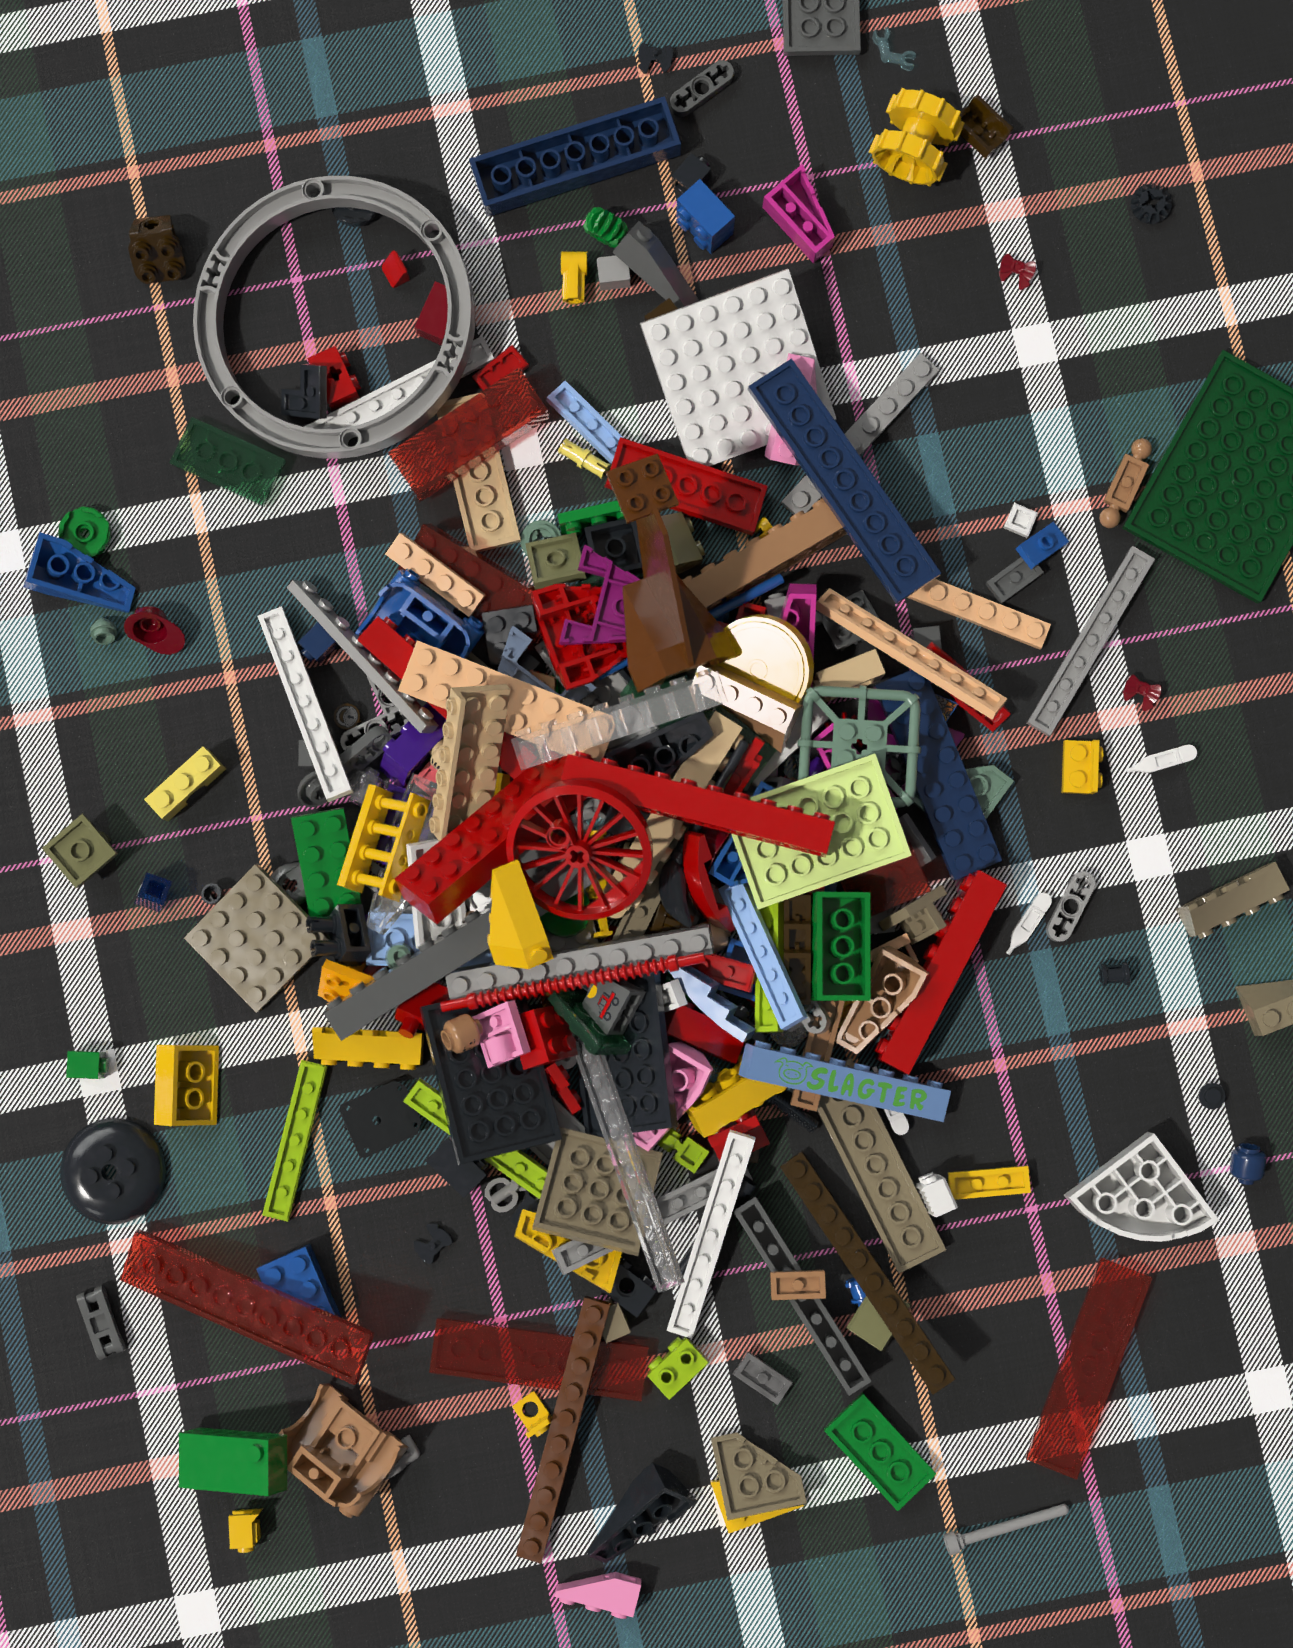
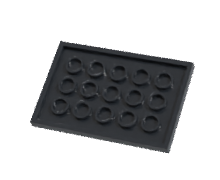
M660 971L658 975L652 972L651 976L643 974L642 978L639 975H636L635 979L628 977V982L643 989L646 993L623 1035L605 1034L583 1008V1001L588 991L584 988L580 989L579 986L575 990L569 988L578 1051L577 1064L586 1134L609 1137L678 1127Z
M526 996L523 997V1000L516 998L515 1003L519 1014L530 1011ZM493 1002V1006L487 1003L485 1007L479 1005L478 1009L473 1010L467 1007L442 1012L440 1003L419 1008L458 1165L562 1140L544 1065L523 1070L519 1056L496 1067L488 1068L480 1043L477 1047L457 1054L452 1050H448L442 1041L441 1031L446 1021L463 1014H468L471 1017L498 1006L496 1002Z

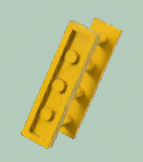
M369 784L337 885L362 893L364 885L380 888L378 895L400 902L402 894L395 878L408 868L406 844L419 841L431 800L411 792L407 802L392 799V792ZM388 809L404 812L399 827L384 824ZM380 834L396 837L392 852L376 849ZM373 859L388 863L383 878L368 875Z

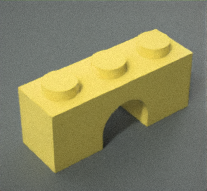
M203 746L144 800L161 819L169 821L187 805V799L202 786H208L226 768L209 749Z

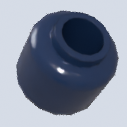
M1242 1143L1239 1144V1147L1232 1150L1230 1174L1238 1178L1239 1183L1252 1185L1254 1181L1261 1180L1264 1177L1266 1154L1261 1151L1258 1145Z

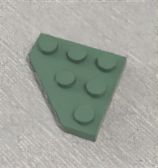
M994 765L965 769L985 819H987L1014 780ZM915 792V796L912 800L913 804L920 808L922 811H924L918 798V795Z

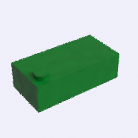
M870 892L811 893V1001H871Z
M195 1428L180 1432L179 1488L271 1496L286 1491L287 1434L212 1428Z

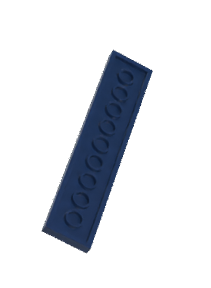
M792 358L748 386L747 390L896 604L941 575L940 570Z

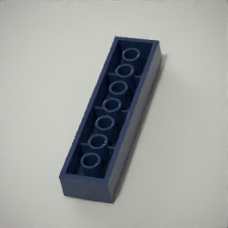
M664 96L469 158V162L486 217L680 156L681 142Z

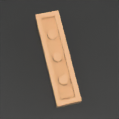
M399 533L385 553V555L405 570L408 568L420 576L419 580L468 617L473 615L486 596L404 533Z

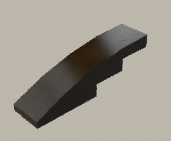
M809 892L784 900V966L802 1005H811V893Z

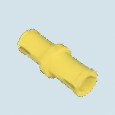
M567 438L563 441L565 444L562 443L560 445L559 454L576 462L577 467L581 469L586 468L601 479L605 477L606 471L610 469L609 463L594 456L588 448L584 450Z

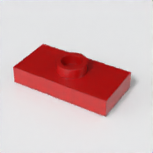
M511 345L472 377L487 397L490 398L527 369L529 364L516 348Z

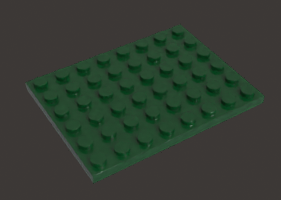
M1222 350L1122 529L1259 604L1293 545V388Z

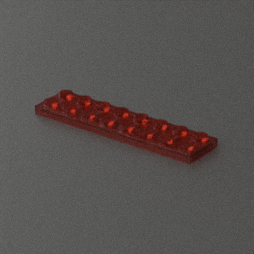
M1100 1257L1027 1450L1026 1460L1077 1480L1152 1277Z
M437 1318L429 1373L560 1390L574 1336ZM601 1340L587 1394L641 1401L648 1346L614 1341L606 1343L605 1340Z

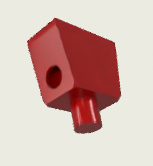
M433 983L399 1004L395 1013V1019L402 1022L399 1033L411 1039L414 1037L417 1029L425 1032L419 1008L450 1000L448 988L438 983Z

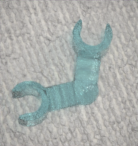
M885 27L884 38L878 37L876 29H874L872 40L879 46L881 61L899 64L906 71L913 70L914 64L907 63L905 59H915L916 53L913 51H906L903 54L890 52L888 44L889 29Z

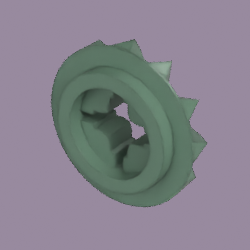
M538 520L525 527L521 534L520 542L522 550L527 557L525 543L537 541L538 531H540L544 539L561 536L559 529L554 524L545 520Z

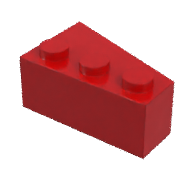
M687 1002L688 1004L665 1012L667 1036L672 1037L675 1041H682L699 1051L723 1061L736 1064L744 1042H741L722 1029L704 1012L699 1013L695 1011V1005Z

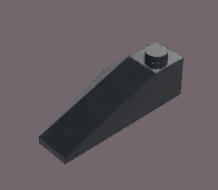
M651 1463L633 1480L589 1548L588 1556L607 1563L633 1547L634 1540L646 1534L651 1536L656 1533L655 1527L667 1520L671 1524L679 1519L697 1502L695 1497L670 1470Z

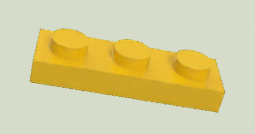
M1027 1165L948 1172L949 1188L955 1200L1031 1193Z

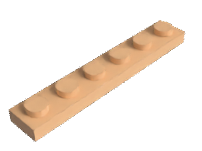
M934 579L907 597L1037 649L1042 648L1051 626L1047 622L937 579Z

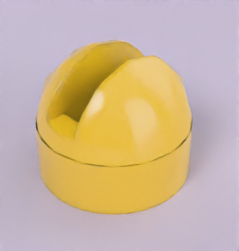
M765 516L757 522L755 533L763 531L759 536L760 539L769 535L768 530L773 527Z

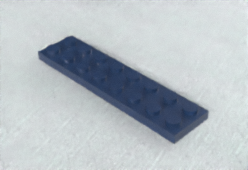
M910 670L874 685V689L904 690L912 694L916 693L920 697L918 701L921 707L919 733L921 754H918L916 793L952 881L1002 861L930 681L917 672ZM879 700L886 718L904 703V701ZM910 707L889 725L898 746H908ZM900 753L907 768V753Z

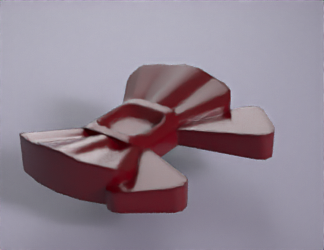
M1006 254L1000 264V279L1005 281L1012 272L1020 274L1019 290H1022L1030 285L1029 281L1034 276L1036 263L1034 261L1024 263L1014 260L1010 254Z
M1132 674L1125 683L1123 690L1124 700L1128 701L1138 693L1144 696L1142 711L1150 710L1154 707L1153 703L1160 697L1161 685H1150L1140 681L1136 675Z

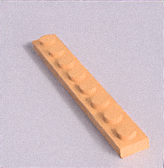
M829 588L817 601V611L993 720L1007 700L1006 697Z

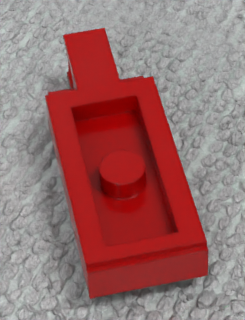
M758 736L755 737L725 787L724 794L734 796V792L741 793L761 764L760 761L763 757L758 752L765 741Z

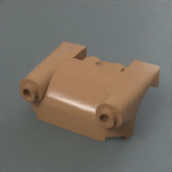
M320 1384L312 1404L295 1424L281 1429L279 1434H287V1470L327 1503L334 1507H339V1511L349 1518L353 1516L359 1517L409 1447L389 1431L384 1432L348 1403L349 1399L331 1384Z

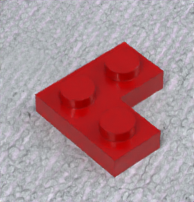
M556 1063L545 1069L547 1081L564 1107L571 1115L582 1109L579 1105L582 1101L574 1089L569 1090L567 1087L570 1085L567 1081L570 1076L562 1065L557 1066Z

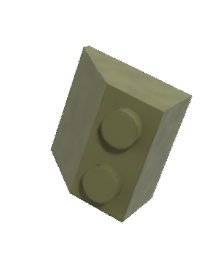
M682 512L661 516L669 535L676 574L678 575L701 565L703 561L702 556L705 555L700 541L695 542L691 534L694 532V527L689 517L684 518Z

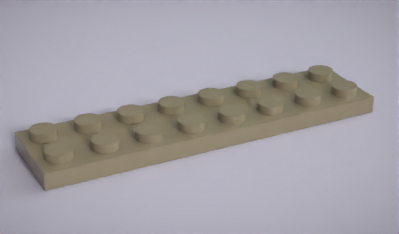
M851 1058L844 1060L846 1061L845 1066L854 1067ZM821 1095L817 1108L818 1113L897 1272L901 1273L945 1251L946 1248L876 1107Z

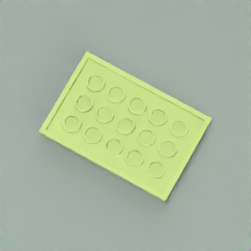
M876 754L750 797V800L760 802L761 798L777 802V807L787 809L788 805L804 809L803 814L814 816L815 812L830 815V820L835 821L826 858L731 834L757 909L912 856Z

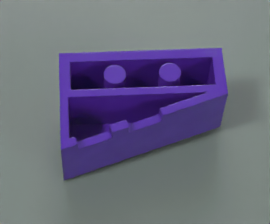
M428 703L423 707L427 708L434 715L433 719L439 725L433 733H419L408 721L400 731L402 734L396 740L393 738L389 740L383 747L384 754L379 770L397 786L402 788L407 786L408 778L416 770L420 771L422 769L423 763L430 756L432 748L444 739L442 729L446 719Z

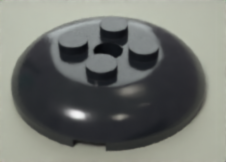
M108 1118L95 1121L77 1132L64 1151L60 1166V1179L64 1194L72 1207L91 1221L117 1225L135 1220L154 1206L163 1191L167 1175L163 1149L155 1136L137 1122L123 1118ZM110 1164L117 1170V1175L114 1179L108 1178L106 1173V1167Z

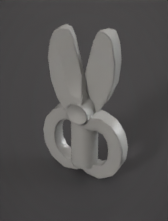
M498 1177L487 1184L485 1197L491 1201L493 1210L499 1213L507 1212L517 1204V1191H525L526 1189L513 1180L510 1182L505 1177ZM496 1184H506V1186L491 1195V1189ZM512 1194L513 1199L508 1205L503 1207L497 1205Z

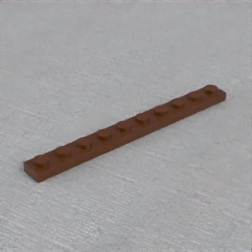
M589 1296L584 1297L517 1548V1557L540 1564L544 1559L611 1307L610 1302Z

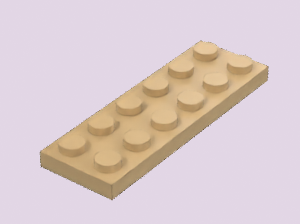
M485 392L447 400L437 412L471 554L520 542L521 538Z

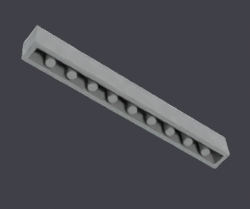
M708 923L692 926L691 928L686 927L551 951L554 959L531 969L495 965L494 962L457 968L447 974L445 978L449 998L452 1000L466 997L468 993L473 992L478 995L480 991H483L485 994L487 990L494 992L495 988H498L499 991L502 990V987L509 989L510 985L516 988L517 984H520L521 987L524 986V983L532 985V981L538 984L540 980L547 982L548 978L551 981L555 977L562 979L563 975L569 978L570 974H573L575 977L577 973L584 975L585 971L591 974L592 970L599 972L600 968L606 971L607 967L614 969L616 965L622 968L623 964L628 967L630 963L637 965L638 961L644 964L645 960L652 962L653 958L659 961L660 957L667 959V956L674 954L677 957L701 952L709 955L714 953L715 948L711 926Z

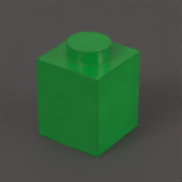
M68 1051L66 1078L103 1079L104 1074H107L109 1069V1059L105 1058L106 1052Z

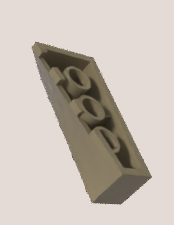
M1271 862L1176 908V911L1189 937L1198 935L1199 939L1214 933L1212 928L1219 924L1222 927H1226L1237 921L1236 916L1244 912L1248 916L1261 910L1259 905L1266 901L1269 904L1280 901L1284 898L1283 893L1290 889L1276 862Z
M1293 979L1235 986L1254 1036H1264L1293 1024Z

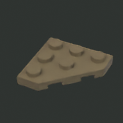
M737 1432L711 1438L727 1521L807 1504L801 1475L779 1462L761 1448H758Z

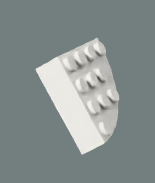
M1146 1132L1064 1194L1065 1198L1075 1209L1093 1223L1118 1235L1140 1241L1162 1242L1191 1236L1202 1232L1220 1221L1157 1136L1150 1132Z

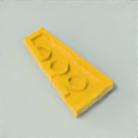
M522 1209L514 1237L556 1261L551 1250L571 1241V1239L532 1230L536 1213ZM614 1250L573 1270V1272L606 1292L611 1293L622 1252Z

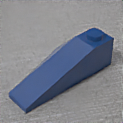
M39 532L23 588L126 613L130 611L135 592L134 586L93 561V558L74 548L68 541Z

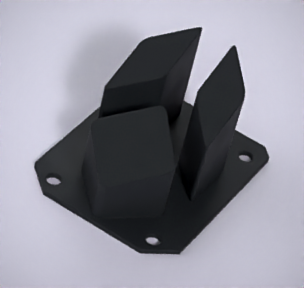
M392 1081L340 1105L339 1112L345 1123L344 1129L347 1128L351 1137L349 1141L354 1143L359 1157L367 1158L418 1134L421 1125L420 1117L416 1110L403 1102L409 1093L406 1086ZM398 1086H401V1091L397 1090ZM347 1106L351 1107L350 1111L346 1110ZM378 1116L376 1120L380 1123L379 1125L373 1123V1117ZM365 1148L369 1149L368 1153L364 1151Z

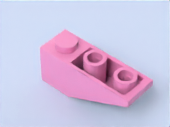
M612 1572L557 1584L554 1597H558L559 1601L564 1604L574 1605L576 1602L584 1604L588 1610L600 1612L603 1609L610 1611L614 1617L626 1619L627 1616H634L641 1588V1579Z

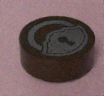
M342 704L334 712V721L341 729L349 730L359 725L361 714L354 705Z

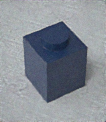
M319 622L298 641L303 647L300 652L310 662L315 659L319 664L339 646Z

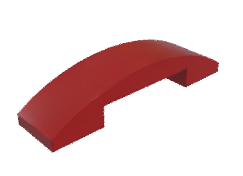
M688 831L684 836L683 866L691 897L698 910L709 923L716 928L732 932L735 928L728 906L716 902L704 865L705 862L712 859L705 834Z

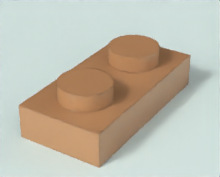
M824 1270L770 1272L771 1300L826 1298Z

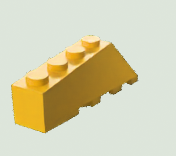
M312 1027L314 1059H321V1065H337V1060L347 1061V1066L363 1067V1062H374V1068H389L390 1063L400 1064V1069L416 1070V1065H423L425 1033L416 1032L414 1037L410 1039L402 1036L399 1031L359 1029L341 1041L333 1028Z
M742 1054L738 1057L739 1063L733 1068H724L718 1073L717 1081L714 1083L707 1082L701 1096L686 1112L694 1128L706 1138L717 1133L720 1128L731 1121L738 1120L752 1108L761 1106L765 1100L775 1094L782 1093L787 1087L747 1079L738 1075L743 1057Z

